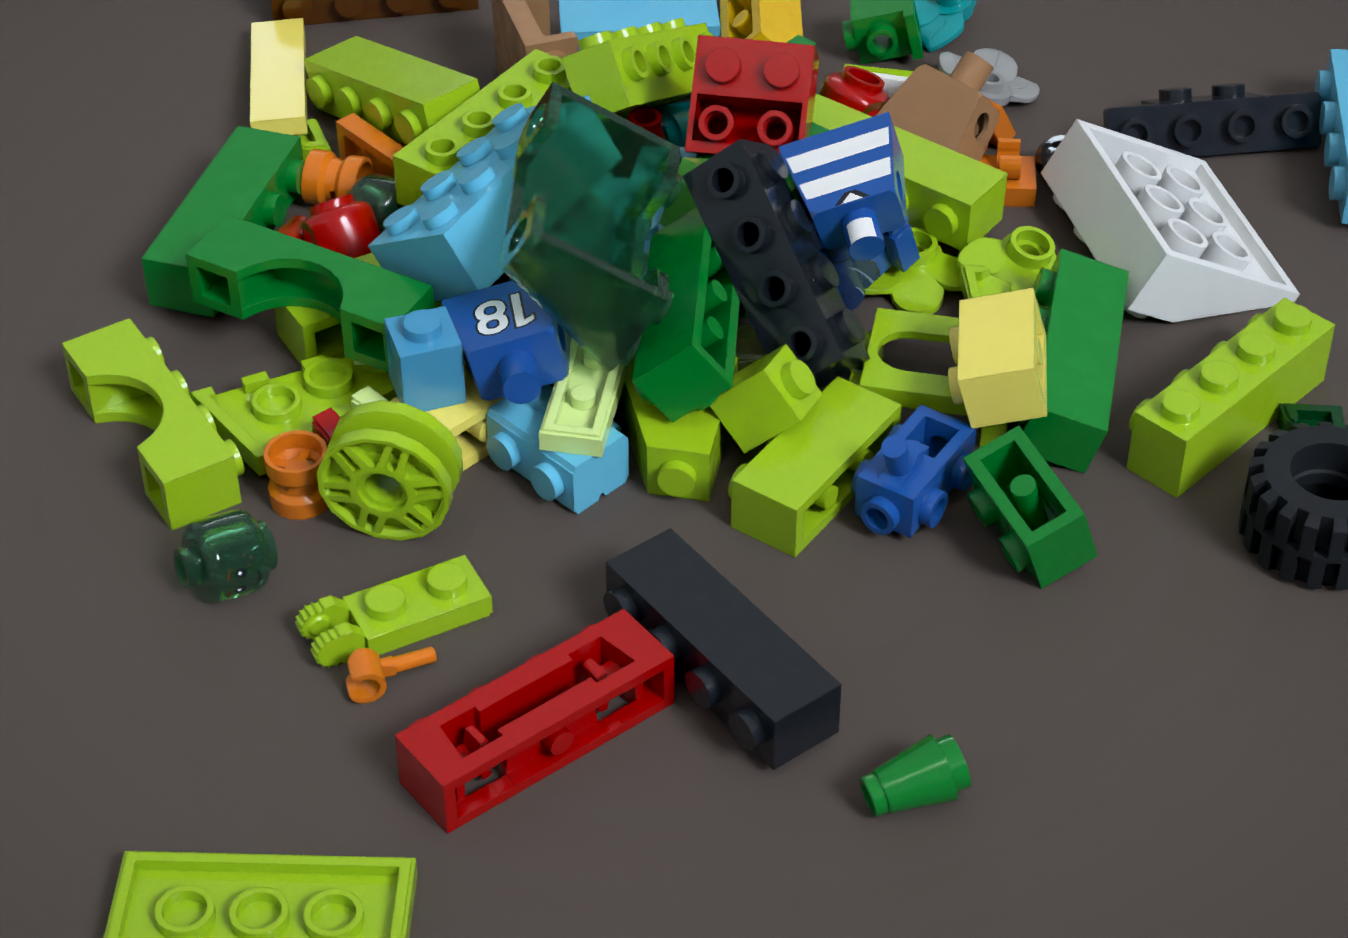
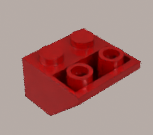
M698 35L685 152L714 156L737 140L744 139L768 144L780 154L778 146L809 137L814 113L820 60L815 45Z

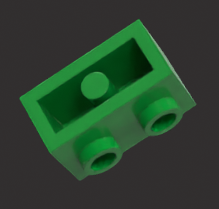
M1019 425L963 457L974 487L973 491L966 494L968 502L985 528L995 523L1003 536L998 538V543L1017 573L1027 568L1042 589L1098 556L1085 513Z

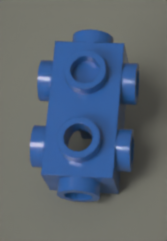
M920 405L903 425L898 423L891 429L887 438L883 440L881 449L871 460L865 459L858 466L851 483V493L856 495L855 514L861 517L868 529L879 535H888L895 531L911 538L922 524L930 528L936 527L947 508L949 492L953 488L966 491L972 484L963 457L974 452L976 428L971 429L968 423Z

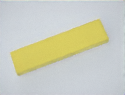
M303 18L251 23V128L294 136L308 133L307 79L303 60L306 58V34Z

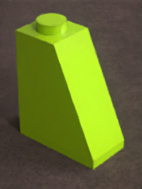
M635 344L618 406L648 494L710 502L729 432L710 406L701 411L693 410L672 423L655 405L651 406L643 401L632 382L637 346ZM735 357L734 374L738 372V357Z

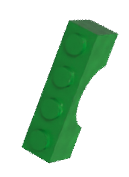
M227 215L185 254L193 302L242 320L261 311L285 306L309 307L323 311L341 323L345 357L388 373L384 319L409 314L415 310L435 308L433 285L231 215Z

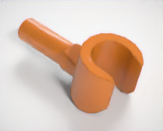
M430 646L397 656L390 655L380 658V655L370 648L355 650L347 661L350 675L345 680L350 699L356 703H370L381 698L387 689L386 677L395 676L399 672L435 663L437 656L434 648Z

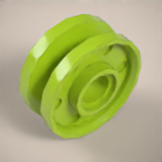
M383 400L359 404L342 415L337 423L316 472L319 493L332 513L351 528L372 537L397 541L424 537L441 526L453 499V492L463 472L462 450L451 431L434 416L406 403Z

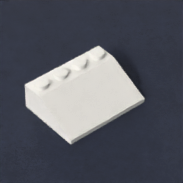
M1076 119L1041 171L1042 176L1054 193L1052 196L1053 200L1059 207L1065 210L1075 226L1073 229L1075 235L1087 245L1097 261L1129 271L1124 310L1137 318L1145 319L1151 316L1174 323L1273 307L1284 297L1295 302L1300 295L1205 160Z

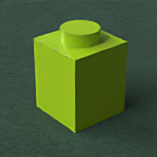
M784 344L735 373L733 376V387L721 393L710 407L745 454L801 422L822 396V392L817 387L809 367L801 360H798L788 345Z

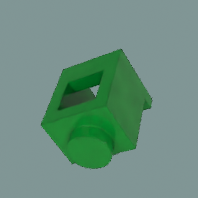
M850 0L851 19L842 21L844 40L848 52L858 50L861 64L911 54L913 60L924 58L921 27L915 0Z

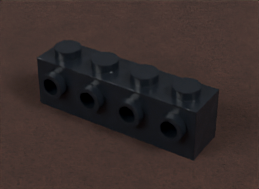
M739 139L685 174L683 179L765 355L787 344L796 358L809 367L815 378V383L820 389L831 383L837 376L841 377L870 360L862 342L865 340V331L858 317L850 309L846 308L838 292L839 276L831 261L819 252L810 233L813 231L814 225L808 211L799 201L794 199L785 180L788 177V169L784 160L768 144Z
M671 528L606 562V593L603 596V602L608 616L625 609L674 655V675L687 687L691 697L701 708H709L730 728L734 739L743 749L747 751L753 750L772 770H775L839 732L842 684Z

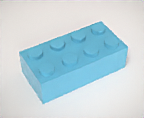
M557 95L544 100L537 106L525 108L522 103H518L496 115L492 120L495 127L486 136L479 137L462 147L457 153L459 161L451 169L440 172L428 179L420 188L423 195L412 205L398 209L383 222L385 230L368 245L380 266L392 272L433 285L434 301L445 300L490 287L623 155L589 95L566 100Z

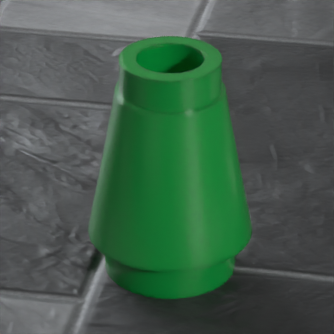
M928 734L873 769L871 773L859 777V783L864 799L871 813L876 818L886 813L892 814L957 801L958 792L971 787V777L964 756L955 739L950 734L937 739L932 734Z

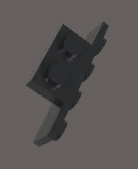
M1244 83L1212 85V95L1192 96V88L1159 89V99L1141 100V105L1110 107L1103 111L1104 128L1192 157L1318 147L1321 144V134L1319 132L1321 97L1318 92L1313 91L1260 95L1245 92Z

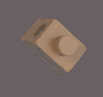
M965 51L950 76L927 64L920 65L876 115L889 112L894 126L981 161L999 121V111L979 92L994 68L986 60L970 51Z

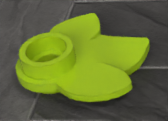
M1021 226L1005 236L1003 240L979 237L971 241L959 253L956 265L959 268L960 265L984 266L990 268L991 275L1004 279L1010 284L1014 281L1021 285L1023 289L1033 288L1040 269L1043 267L1051 270L1056 260L1055 243L1045 231L1033 226Z
M911 227L920 258L905 272L892 265L865 289V295L890 294L892 303L897 310L934 314L943 303L944 290L962 291L959 281L960 268L956 265L957 257L942 252L936 237L930 235L926 229Z

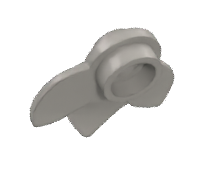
M982 48L974 52V54L986 60L994 68L979 91L987 99L1001 106H1005L1009 102L1030 103L1037 99L1040 87L1036 83L1017 76L1018 66L1009 55L992 48ZM949 51L942 52L938 59L939 71L950 76L960 61L961 56Z

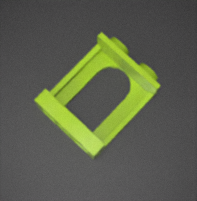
M877 308L872 332L865 331V340L862 341L870 360L858 366L863 367V370L853 369L851 371L850 382L902 404L901 407L917 409L920 405H924L941 413L968 416L964 404L954 405L948 376L904 371L893 368L882 361L884 345L896 339H919L950 343L949 329L950 327L959 326V318ZM1009 423L982 427L980 447L1008 432Z

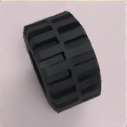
M1318 422L1317 426L1299 423L1291 425L1289 432L1278 429L1269 434L1268 442L1261 441L1254 449V455L1250 459L1238 523L1239 534L1244 535L1243 544L1248 553L1258 554L1257 562L1266 570H1278L1280 572L1279 577L1291 583L1296 579L1306 582V587L1321 589V585H1329L1334 590L1348 589V425L1342 428L1333 426L1332 422Z

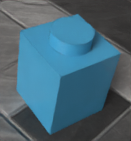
M446 306L428 310H415L409 314L384 319L389 377L399 402L409 404L422 411L466 403L462 342Z

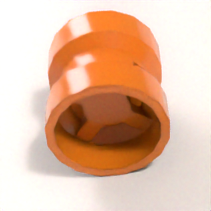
M314 148L306 157L302 170L301 194L304 202L317 205L352 193L355 201H366L369 203L374 184L372 160L358 155H350L343 160L337 158L332 151Z
M300 430L284 432L272 438L265 446L263 458L267 476L270 478L268 485L269 499L272 509L279 516L290 520H305L314 518L328 509L327 504L319 493L316 474L326 452L327 445L325 440L318 434Z

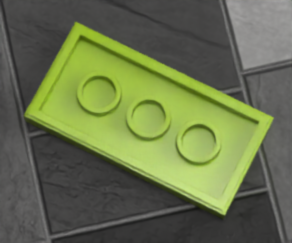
M124 851L104 938H409L418 876L416 858Z

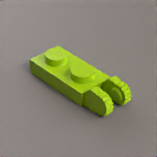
M462 555L342 597L343 600L332 595L318 599V602H311V604L304 605V608L299 610V614L295 616L297 619L295 624L302 637L305 636L307 640L312 639L314 641L311 643L312 648L310 651L317 664L330 668L334 665L337 667L339 663H347L350 655L360 648H370L381 655L488 617L490 613H493L492 596L466 555Z

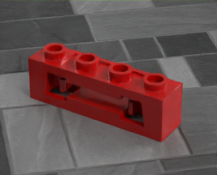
M622 609L599 623L585 627L579 634L550 650L532 656L521 666L486 685L474 688L461 699L428 717L416 720L408 728L395 734L399 781L448 834L674 704V655L625 609ZM617 696H620L629 703L598 722L595 709L599 712L607 710L609 701ZM501 763V778L465 796V783L478 776L482 780L488 778L492 773L490 769Z

